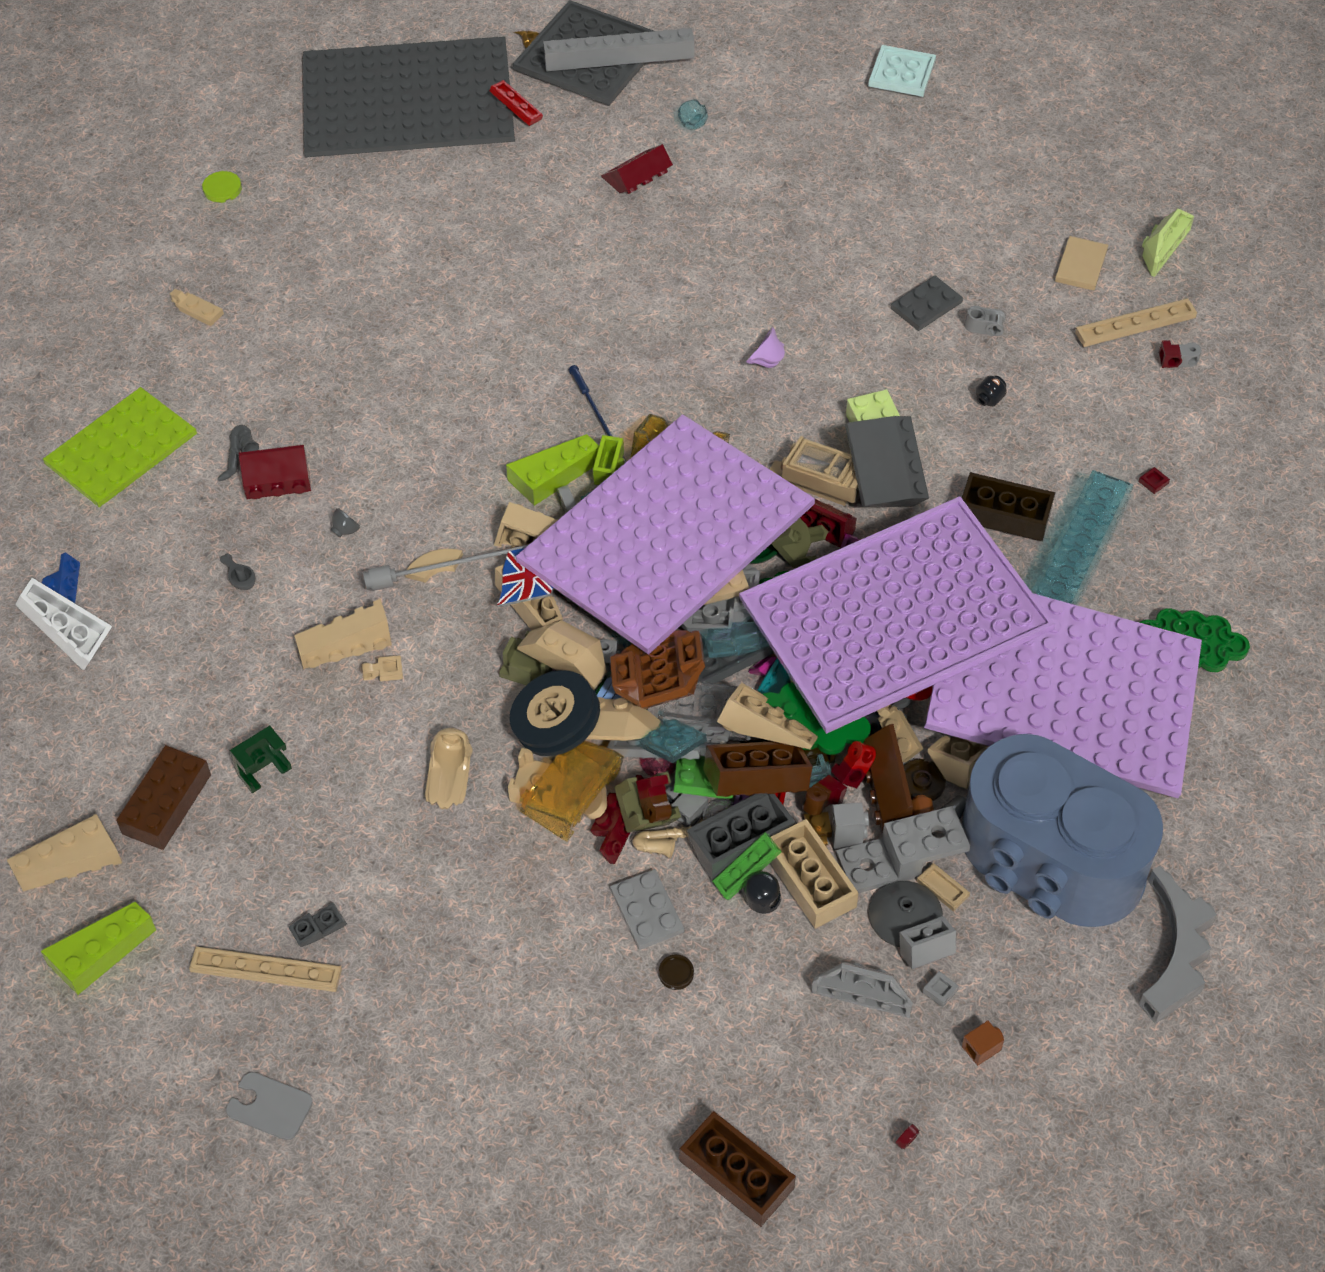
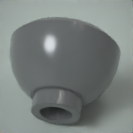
M336 508L332 516L333 527L331 530L340 538L342 535H350L360 529V525L340 508Z

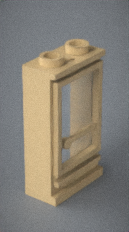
M800 436L798 441L792 444L789 455L784 457L781 462L782 478L854 503L856 501L858 483L851 454Z

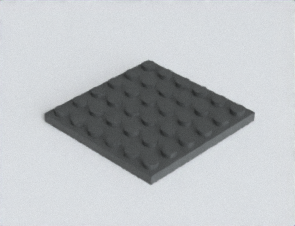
M569 0L515 60L513 70L610 106L645 63L546 71L543 41L654 32V30Z

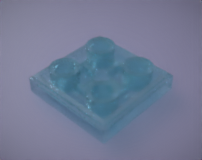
M676 719L666 721L660 728L649 732L647 736L639 740L640 748L674 763L705 743L707 738L705 733L696 730L694 727L683 724Z

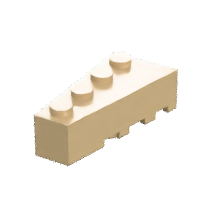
M509 502L501 520L494 546L501 547L502 544L512 546L511 548L529 545L558 520L541 512L527 509L522 505Z
M97 814L7 859L22 891L55 883V880L65 877L68 879L76 877L77 874L86 871H97L107 865L122 863L115 845Z

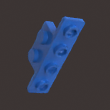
M66 552L61 554L59 571L43 578L42 584L75 603L80 562Z

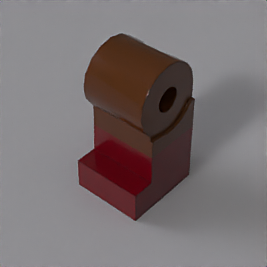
M667 774L636 781L645 819L649 820V823L668 820L671 817L672 810L665 785L669 784Z
M828 775L809 788V791L806 792V800L802 808L810 815H820L828 805L843 803L847 787Z

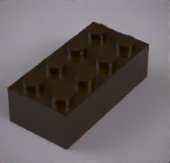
M970 472L962 499L983 527L1043 542L1056 492Z

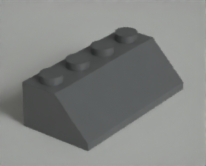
M762 793L755 794L687 829V834L700 864L710 878L714 880L761 835L768 833L771 837L795 825V820L775 794Z

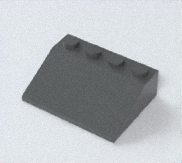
M890 416L845 424L862 507H914L929 499L911 416Z

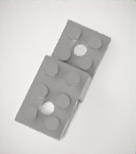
M954 806L884 823L881 839L836 850V856L841 869L858 893L881 888L889 883L915 879L921 875L923 863L968 852L970 844ZM941 831L945 836L936 838L932 835V832ZM868 862L874 868L870 871H865L860 865Z

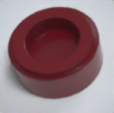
M911 1124L897 1139L895 1144L902 1150H905L919 1135L920 1130L914 1124Z

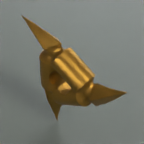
M533 31L514 32L522 35L523 45L526 48L539 35L538 32Z

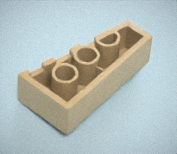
M504 564L495 568V586L500 592H502ZM552 595L511 604L531 631L561 620L563 621V617Z
M381 599L373 601L374 605L366 609L363 606L354 609L355 613L345 618L341 615L333 618L329 625L319 624L294 635L303 669L315 668L320 664L331 661L338 662L346 657L360 656L365 652L383 650L391 646L388 622Z

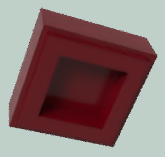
M1153 467L1139 477L1138 482L1153 494H1156L1169 484L1170 479Z

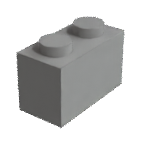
M862 802L833 805L831 829L834 850L862 844L863 839H867L866 826H869L868 812L863 811Z
M944 916L900 932V955L911 969L956 953V930Z

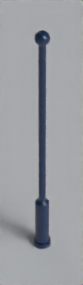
M572 365L568 369L569 373L573 376L581 393L587 397L606 434L612 436L589 394L590 390L580 374L578 366Z

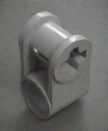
M971 306L967 311L965 328L973 333L1000 336L1004 332L1003 322L1006 319V314L999 309Z

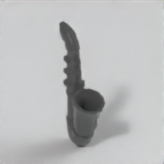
M237 425L231 430L228 469L218 477L219 481L226 480L235 474L238 467L240 449H242V452L259 450V444L253 440L251 430L245 425Z

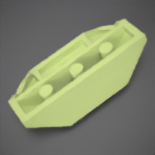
M1176 209L1166 216L1159 225L1156 224L1150 237L1146 236L1142 244L1144 248L1142 256L1151 276L1155 277L1190 232L1194 219L1193 215L1181 209Z

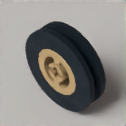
M567 670L549 672L532 680L517 695L510 710V726L521 744L526 749L532 751L533 754L539 756L560 755L580 745L591 734L599 719L600 702L596 693L582 675Z

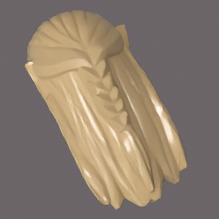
M445 728L440 730L433 738L430 746L431 758L425 798L426 802H430L431 805L437 802L441 809H449L453 803L456 806L462 804L466 795L470 756L473 749L468 736L459 729Z

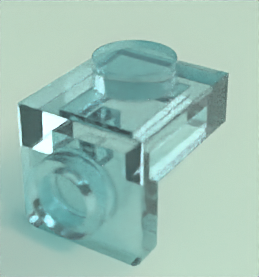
M822 754L817 755L816 767L812 768L809 788L826 776L831 775L829 762L824 761Z

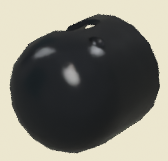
M760 871L752 874L745 882V898L751 910L766 914L778 908L781 902V893L778 880L774 875ZM779 895L778 901L775 904V906L770 907V904L774 900H776V898Z

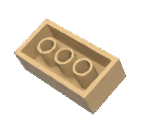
M807 819L771 836L782 852L770 864L815 929L857 908L858 891Z

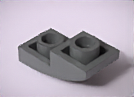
M331 903L313 916L310 913L306 914L290 925L289 929L299 946L303 947L341 929L347 923L337 906Z

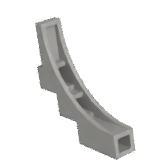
M1161 866L1152 870L1148 882L1160 896L1168 912L1172 927L1173 949L1167 969L1159 980L1142 994L1139 1006L1155 1024L1202 992L1206 982L1202 974L1193 968L1208 958L1211 947L1207 939L1199 934L1213 926L1217 916L1212 905L1205 902L1201 897L1192 901L1188 892L1181 889L1174 881L1173 876L1169 872H1165Z

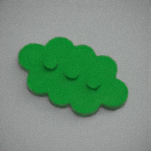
M1166 608L1157 614L1155 620L1139 622L1201 639L1198 668L1202 667L1209 672L1223 671L1227 667L1228 661L1244 659L1250 649L1248 639L1242 634L1231 632V625L1228 620L1218 615L1205 617L1202 613L1195 610L1182 614L1178 610Z
M793 682L783 686L779 694L772 692L763 694L768 698L766 703L773 708L780 707L784 710L783 714L787 719L797 720L818 736L811 749L817 747L825 754L834 755L840 753L845 748L846 743L852 744L855 741L863 743L870 735L871 726L865 717L826 734Z

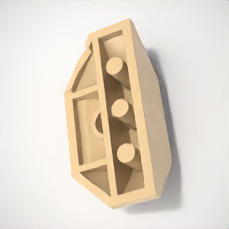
M562 620L530 631L517 646V650L557 671L567 670L582 675L593 690L596 689L607 675L600 640Z
M598 697L600 702L599 719L594 730L586 739L626 741L641 739L646 736L653 738L661 727V721L647 709L641 708L625 698L604 699Z

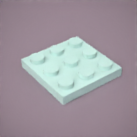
M882 45L870 76L868 87L924 97L936 61V55Z

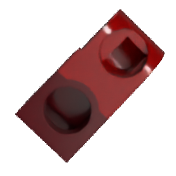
M859 741L853 742L841 764L835 763L831 772L842 784L857 789L875 760V748Z

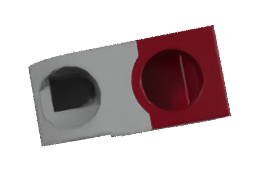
M1162 340L1158 352L1162 368L1193 367L1197 365L1202 349L1196 343L1171 345L1170 340Z

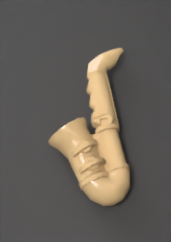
M708 817L702 818L700 822L708 819ZM693 826L638 832L633 837L632 842L638 851L649 852L650 854L658 853V855L662 854L671 859L675 848V841H677V838L687 837V829Z

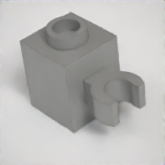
M669 786L666 790L668 802L671 805V809L678 807L681 818L677 821L685 827L694 826L708 811V798L706 796L673 792L674 787Z

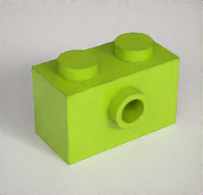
M602 435L593 467L594 485H600L625 464V459L623 458V438Z

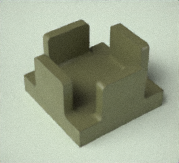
M511 637L503 651V666L499 671V677L527 685L537 677L552 671L553 668L517 650V646L523 639Z

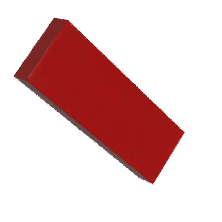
M504 80L490 87L489 91L527 125L531 126L542 119L543 114Z

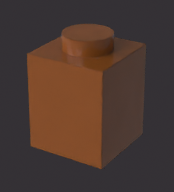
M988 1020L964 1036L962 1048L975 1064L979 1066L1002 1050L1004 1036L1001 1030L993 1026Z

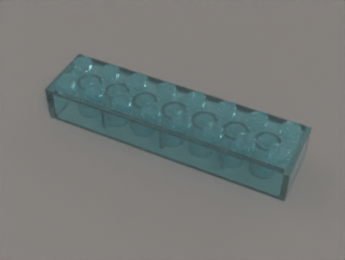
M1092 470L1031 591L1032 593L1079 606L1127 508L1134 484Z

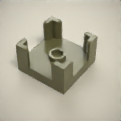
M799 518L771 544L796 569L817 559L816 555L806 557L811 543L824 540L828 531L823 525L808 528Z
M668 772L658 773L653 776L655 777L667 774L669 784L671 783ZM637 777L628 778L614 787L627 833L666 826L681 818L679 808L674 807L671 809V817L668 820L649 823V820L645 819L643 809L641 808L636 784Z

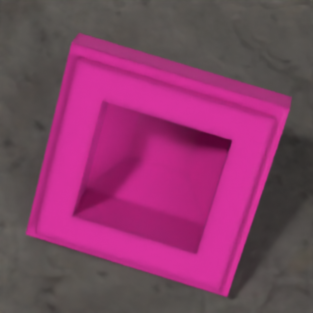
M770 656L758 661L748 672L754 675L766 676L776 657Z

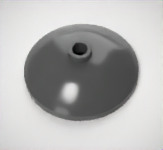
M897 881L883 886L875 893L869 906V921L875 933L885 942L900 947L901 931L943 916L941 904L935 894L925 886L911 881ZM904 904H907V905H910L911 907H910V908H905L903 905H904Z

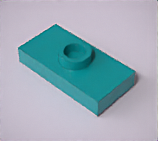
M778 658L757 689L761 694L768 692L779 694L782 687L791 682L788 673Z

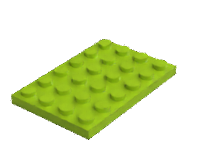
M140 387L44 457L43 461L45 465L100 508L194 437L197 431L196 428Z

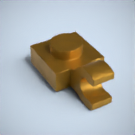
M822 812L816 816L804 814V820H808L825 846L828 845L827 837H832L828 812Z

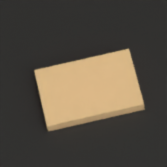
M1069 236L1055 282L1095 291L1108 245Z

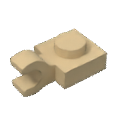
M401 655L379 657L378 663L362 664L364 680H372L377 676H380V681L403 679Z

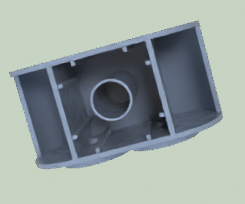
M1018 734L1003 738L989 746L979 756L972 769L961 823L970 844V850L965 852L971 864L980 873L985 875L987 883L994 890L1004 894L1013 891L1028 900L1030 908L1041 917L1051 919L1057 916L1067 923L1084 927H1100L1113 924L1128 916L1136 908L1144 894L1147 877L1163 836V822L1160 811L1147 793L1052 740L1033 734Z

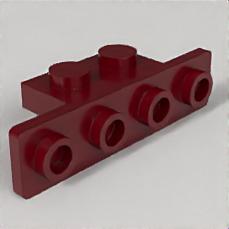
M642 775L635 776L637 781L644 779ZM611 792L607 795V808L605 812L595 819L590 829L594 836L605 837L599 851L610 864L616 863L631 833L626 831L617 795Z

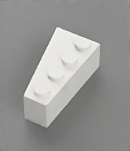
M31 578L15 604L82 670L86 668L112 627L34 578Z

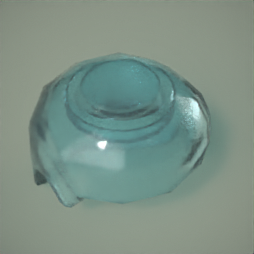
M689 100L678 109V117L684 127L696 130L705 125L708 119V110L698 100Z

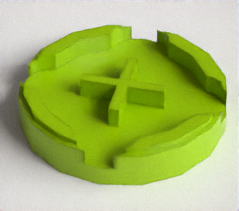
M229 171L212 173L204 179L202 184L205 197L210 201L224 203L228 199H235L242 190L240 178Z

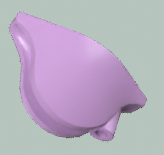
M773 327L769 330L758 349L746 361L747 363H755L767 368H773L783 359L785 354L784 344L777 338Z

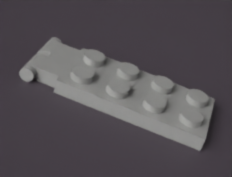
M661 723L660 729L653 738L646 736L635 740H611L607 747L608 757L699 759L700 756H705L707 745L726 744L731 731L726 730L724 727H709V724Z

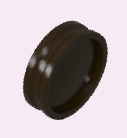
M674 954L666 957L660 963L659 979L665 987L672 990H681L692 982L694 967L687 957Z

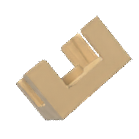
M521 748L518 756L519 770L515 780L511 778L508 785L509 800L555 811L568 774L567 757L556 755V765L535 761L532 751Z

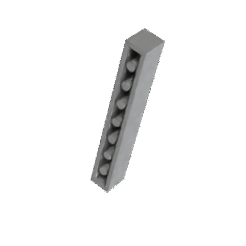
M692 28L543 41L546 71L694 58Z

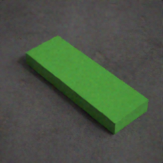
M764 833L712 882L724 898L730 900L745 886V882L752 874L762 871L782 851L770 835Z

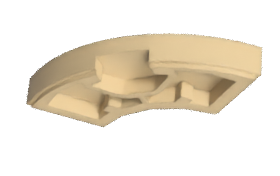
M458 549L434 550L417 558L410 564L407 570L458 560L462 558L463 552ZM458 564L408 574L405 577L426 583L431 576L439 572H455Z

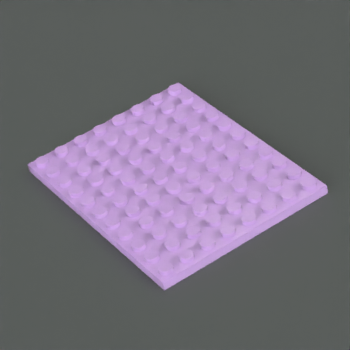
M682 414L516 555V560L519 564L649 655L815 504V498Z
M960 496L739 593L743 605L826 734L1055 629L1053 620Z
M1033 593L1055 623L1054 630L933 685L924 726L926 729L991 746L995 742L1012 735H1039L1052 740L1138 788L1179 798L1182 791L1202 640Z

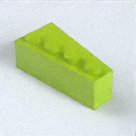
M585 434L506 464L507 479L535 506L555 493L557 488L566 486L592 469L599 445Z
M133 902L41 950V953L47 965L79 995L154 933L156 928L151 916L136 902Z

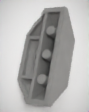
M843 962L814 977L811 993L910 1018L912 1001L896 977L883 969L874 970L866 968L859 963Z

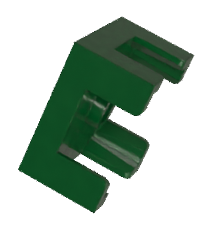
M270 725L230 749L236 773L251 793L261 788L253 774L270 763H273L281 774L292 769L291 763L280 751L281 749L283 751L287 750L286 744Z

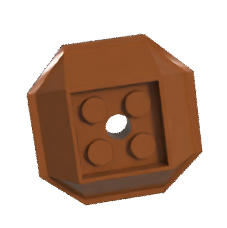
M674 631L649 655L632 644L620 654L617 653L610 657L612 687L615 693L644 709L694 695L699 676L705 668L702 637L699 631Z

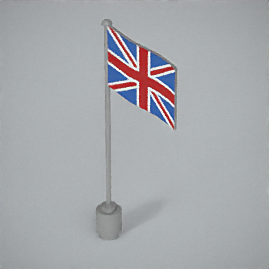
M528 545L396 572L395 568L390 569V565L371 568L367 572H363L366 589L375 591L394 587L393 582L397 581L398 576L507 554L503 567L502 592L497 607L548 597L552 595L554 590L552 586L517 562L516 555Z

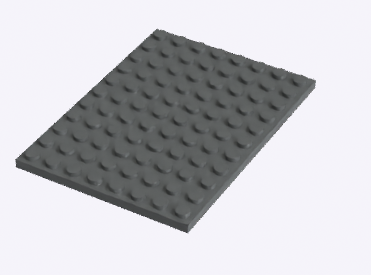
M506 37L303 51L305 158L515 142L513 112L489 91L492 85L502 80L510 85Z

